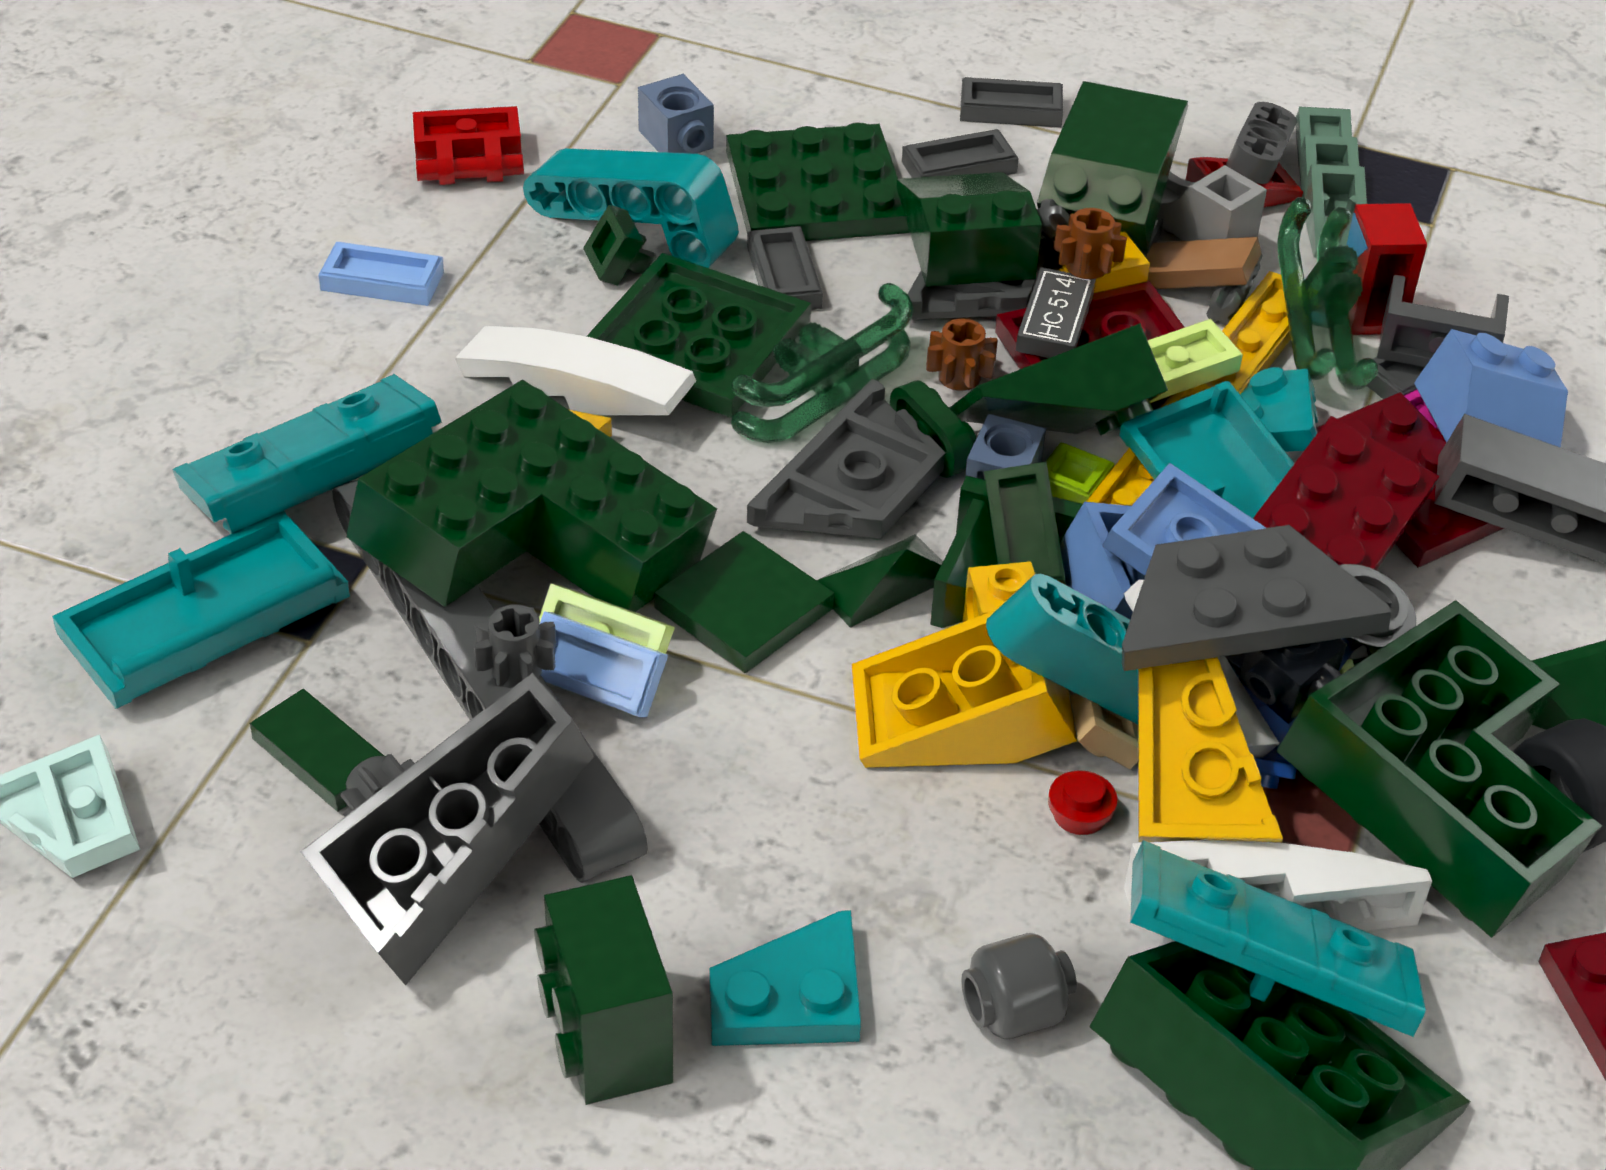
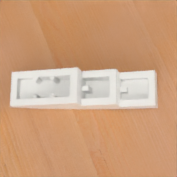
M484 326L455 358L463 377H510L513 385L523 379L532 386L542 390L547 396H564L570 410L594 415H669L696 382L693 371L641 351L586 336L538 328Z
M1207 839L1150 842L1160 846L1162 850L1224 875L1229 874L1237 877L1249 885L1308 909L1313 908L1326 913L1333 919L1363 931L1418 925L1432 883L1427 869L1354 852L1280 842ZM1132 843L1124 883V891L1130 910L1132 863L1141 843Z

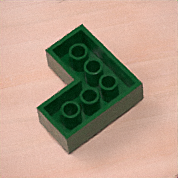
M522 379L358 478L346 538L444 607L527 551L594 598L636 612L654 599V592L701 560L717 508L693 493L688 487L678 483L646 462L640 455L628 450L595 428L587 420L580 418L547 396L542 390Z
M1457 600L1309 695L1277 749V752L1298 769L1302 776L1314 783L1344 809L1356 823L1367 829L1406 865L1427 869L1432 879L1431 886L1458 908L1463 916L1474 922L1491 938L1560 882L1602 827L1600 823L1509 749V747L1524 737L1559 686V683Z

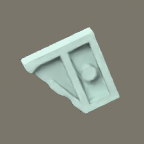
M100 735L0 775V823L70 877L74 878L140 850L109 751Z

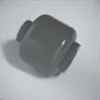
M1025 933L983 945L973 954L970 969L964 970L961 977L964 1001L973 1022L977 1027H988L994 1035L1002 1039H1013L1057 1025L1066 1016L1069 1001L1068 995L1075 993L1077 989L1076 974L1069 956L1063 950L1055 952L1044 937L1035 933Z

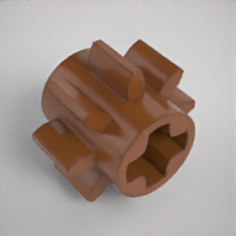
M1084 208L1074 214H1070L1069 225H1057L1054 250L1060 252L1059 264L1066 265L1067 270L1072 275L1082 279H1097L1111 273L1112 261L1123 262L1127 238L1120 235L1122 224L1115 222L1114 217L1110 213L1098 208Z
M964 318L951 320L944 325L942 332L931 331L926 370L929 372L939 371L938 378L940 382L949 389L957 391L973 389L980 383L981 377L993 378L998 340L991 337L985 338L986 331L984 327L974 320Z

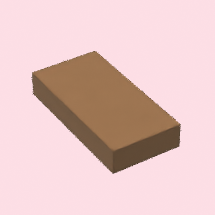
M1258 237L1153 243L1146 256V259L1150 262L1147 281H1150L1155 289L1246 285L1262 254Z

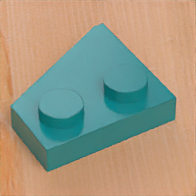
M1279 367L1264 369L1250 379V383L1240 394L1285 452L1304 451L1318 433L1315 423H1318V413L1314 404L1316 402L1315 388L1308 369L1286 371Z
M851 910L838 911L710 967L711 1046L860 1042L861 1019Z

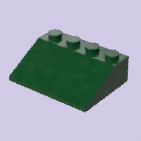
M1177 941L1128 956L1089 1026L1110 1044L1112 1053L1121 1062L1140 1070L1165 1092L1167 1100L1174 1108L1198 1120L1222 1141L1224 1149L1233 1159L1243 1165L1252 1167L1254 1170H1400L1461 1116L1471 1102L1367 1018L1276 981L1264 1002L1250 996V984L1256 973Z

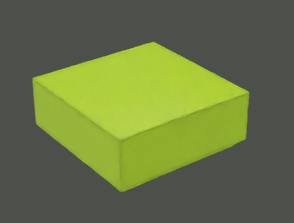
M1060 442L1045 461L1047 463L1051 494L1053 497L1083 504L1113 469L1115 463Z

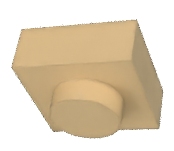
M1074 693L1070 698L1078 742L1093 755L1098 757L1106 756L1131 769L1138 762V725Z

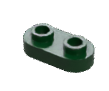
M915 380L894 388L890 395V406L896 412L905 409L916 420L918 429L923 434L930 436L945 452L944 471L940 476L949 478L966 471L967 458L977 439L972 427L967 422L961 421L942 401L939 393L935 389L929 388L924 382Z

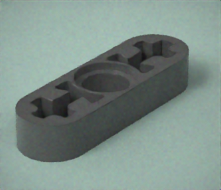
M1256 102L1236 139L1226 163L1227 167L1255 183H1269L1295 128L1297 118L1290 111L1276 104Z

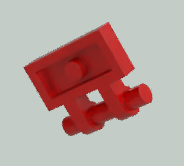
M517 106L412 112L417 181L439 180V185L455 184V179L487 177V182H502L503 176L524 175L523 154H520L522 149Z

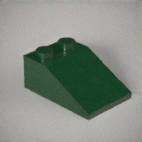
M1083 81L1052 150L1037 200L1038 209L1045 199H1053L1057 205L1062 206L1066 210L1069 217L1070 214H1074L1084 208L1102 209L1110 213L1114 217L1115 222L1122 224L1121 232L1125 231L1139 250L1148 251L1187 112L1188 101Z
M1003 172L897 179L896 188L926 287L1036 279L1042 223L1031 192Z
M1139 323L980 384L949 408L961 421L984 424L987 415L991 414L1046 428V431L1078 434L1097 427L1100 436L1121 429L1124 422L1152 412L1153 409L1149 401L1168 391V388L1143 328Z

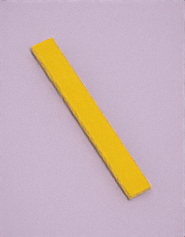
M1269 271L1222 330L1243 354L1240 370L1171 395L1162 407L1214 387L1224 381H1229L1238 393L1241 394L1256 373L1269 368L1316 307L1320 290ZM1129 447L1086 502L1132 506L1154 479Z

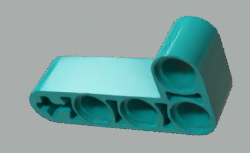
M565 148L554 153L524 181L523 185L524 196L528 204L542 216L599 221L608 205L627 210L634 223L661 224L672 256L709 268L730 247L739 234L738 223L724 176L713 160L700 154Z
M1044 574L1033 575L987 619L986 629L990 639L998 650L1010 660L1138 725V669L1124 671L1121 664L1122 643L1130 619Z

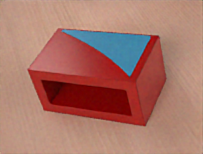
M1411 203L1355 204L1335 292L1350 335L1381 334L1383 317L1394 275L1405 276L1402 302L1413 303L1427 242Z

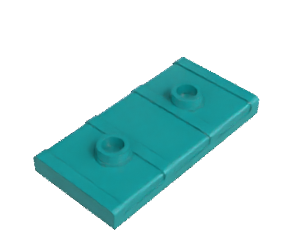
M393 374L381 379L378 383L329 404L320 405L308 413L261 433L252 434L243 438L240 442L189 464H182L172 470L180 490L214 523L223 519V528L232 534L365 475L433 434L431 428L441 424L442 421L433 399Z
M1224 381L1214 387L1124 422L1119 433L1120 438L1127 447L1131 448L1154 480L1171 463L1252 519L1294 465L1292 459L1229 381Z
M282 511L191 553L185 554L181 548L168 553L169 563L53 615L52 618L59 638L114 708L118 709L157 687L189 672H195L207 666V663L261 637L265 638L278 632L280 628L332 603L336 604L350 597L346 578L292 519Z
M1145 840L1142 841L1132 863L1130 923L1256 973L1250 984V996L1264 1002L1276 981L1414 1037L1425 1015L1426 1008L1412 948L1397 942H1390L1333 919L1326 913L1313 908L1308 909L1249 885L1237 877L1229 874L1224 875L1162 850L1160 846Z

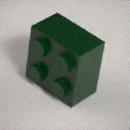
M625 876L544 895L546 926L534 929L537 954L543 973L537 975V981L546 1018L556 1016L561 1031L555 1034V1043L564 1078L577 1076L585 1105L672 1084L673 993L633 876Z

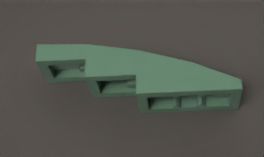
M1299 106L1296 115L1300 185L1303 191V208L1313 257L1343 259L1355 204H1367L1365 167L1359 166L1357 137H1352L1351 109Z

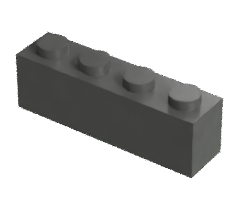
M1464 414L1438 456L1437 475L1440 477L1436 483L1434 504L1606 564V463Z

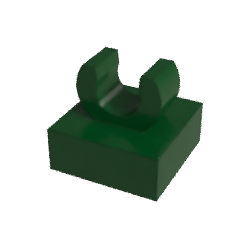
M608 205L583 247L598 279L617 286L628 269L643 274L656 257L654 252L642 249L647 239L639 233L628 211L612 205Z

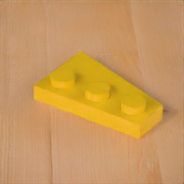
M1218 657L1138 669V842L1143 840L1147 842L1204 839L1280 843L1283 841L1275 815H1272L1261 784L1262 778L1253 754H1250L1237 718V709Z

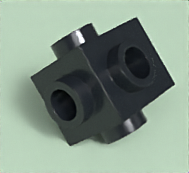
M1342 639L1245 653L1239 680L1258 699L1289 724L1297 717L1309 695L1341 675L1339 668L1347 643Z

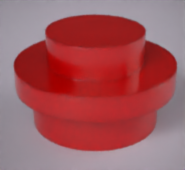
M1077 770L1066 772L1053 781L1049 789L1048 805L1055 821L1061 828L1073 834L1089 835L1101 830L1112 819L1116 811L1118 799L1115 788L1107 779L1093 772Z

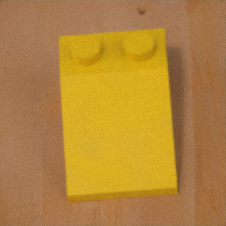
M996 610L852 664L860 761L865 768L1010 764L1029 759L1077 741L1069 691L1067 688L1017 664L1003 655L990 639L986 629L987 619Z

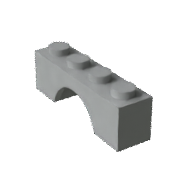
M1226 165L1197 182L1186 181L1170 171L1157 218L1163 219L1162 228L1166 232L1175 235L1183 241L1258 237L1267 189Z

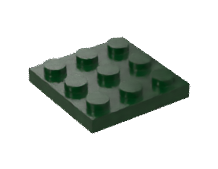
M858 122L847 126L824 128L803 126L795 130L769 132L750 130L742 134L726 135V154L747 232L799 226L802 229L805 241L909 233L896 188L898 177L880 123L866 124Z
M661 253L586 337L638 350L693 371L696 382L682 400L732 418L811 321V303Z

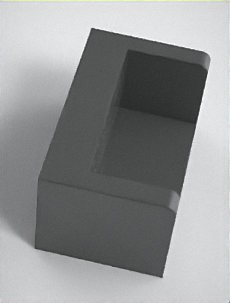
M1393 276L1382 322L1377 358L1425 367L1451 329L1472 335L1487 333L1503 343L1509 303L1508 295L1497 294L1492 314L1489 318L1402 302L1405 276Z

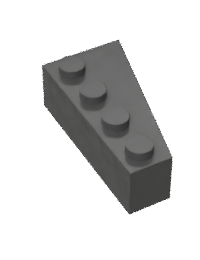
M532 672L300 852L377 953L406 986L594 756L573 718Z

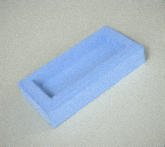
M336 242L318 275L320 291L428 306L444 274L443 257Z
M544 611L540 624L554 622L556 633V667L554 670L542 669L541 676L544 681L635 716L648 717L668 655L553 612Z

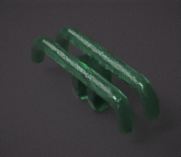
M1298 197L1287 208L1279 227L1277 239L1279 265L1296 369H1308L1312 381L1324 378L1335 367L1338 381L1349 390L1365 388L1376 377L1378 365L1371 358H1363L1358 362L1356 360L1348 312L1357 302L1358 296H1361L1363 288L1361 277H1358V274H1353V270H1356L1358 265L1356 251L1353 250V247L1349 248L1348 245H1340L1343 234L1351 222V213L1344 207H1337L1330 213L1319 236L1317 263L1304 280L1300 255V236L1304 223L1311 213L1312 204L1308 199ZM1312 325L1328 328L1332 350L1322 348L1316 352Z
M883 284L879 288L878 298L891 311L846 340L828 328H822L820 324L810 322L799 330L800 334L798 336L801 343L797 344L795 339L791 340V338H785L774 346L773 352L775 355L773 357H775L776 363L779 364L780 368L784 372L787 371L790 376L779 382L764 383L744 374L739 375L732 382L733 393L741 400L764 407L786 405L811 390L816 392V394L776 419H761L749 412H736L731 419L732 429L739 435L756 442L773 443L784 441L797 435L853 398L871 379L879 381L900 367L908 359L911 348L910 339L904 330L911 323L914 312L909 295L895 284ZM883 343L888 345L885 350L859 366L860 358Z

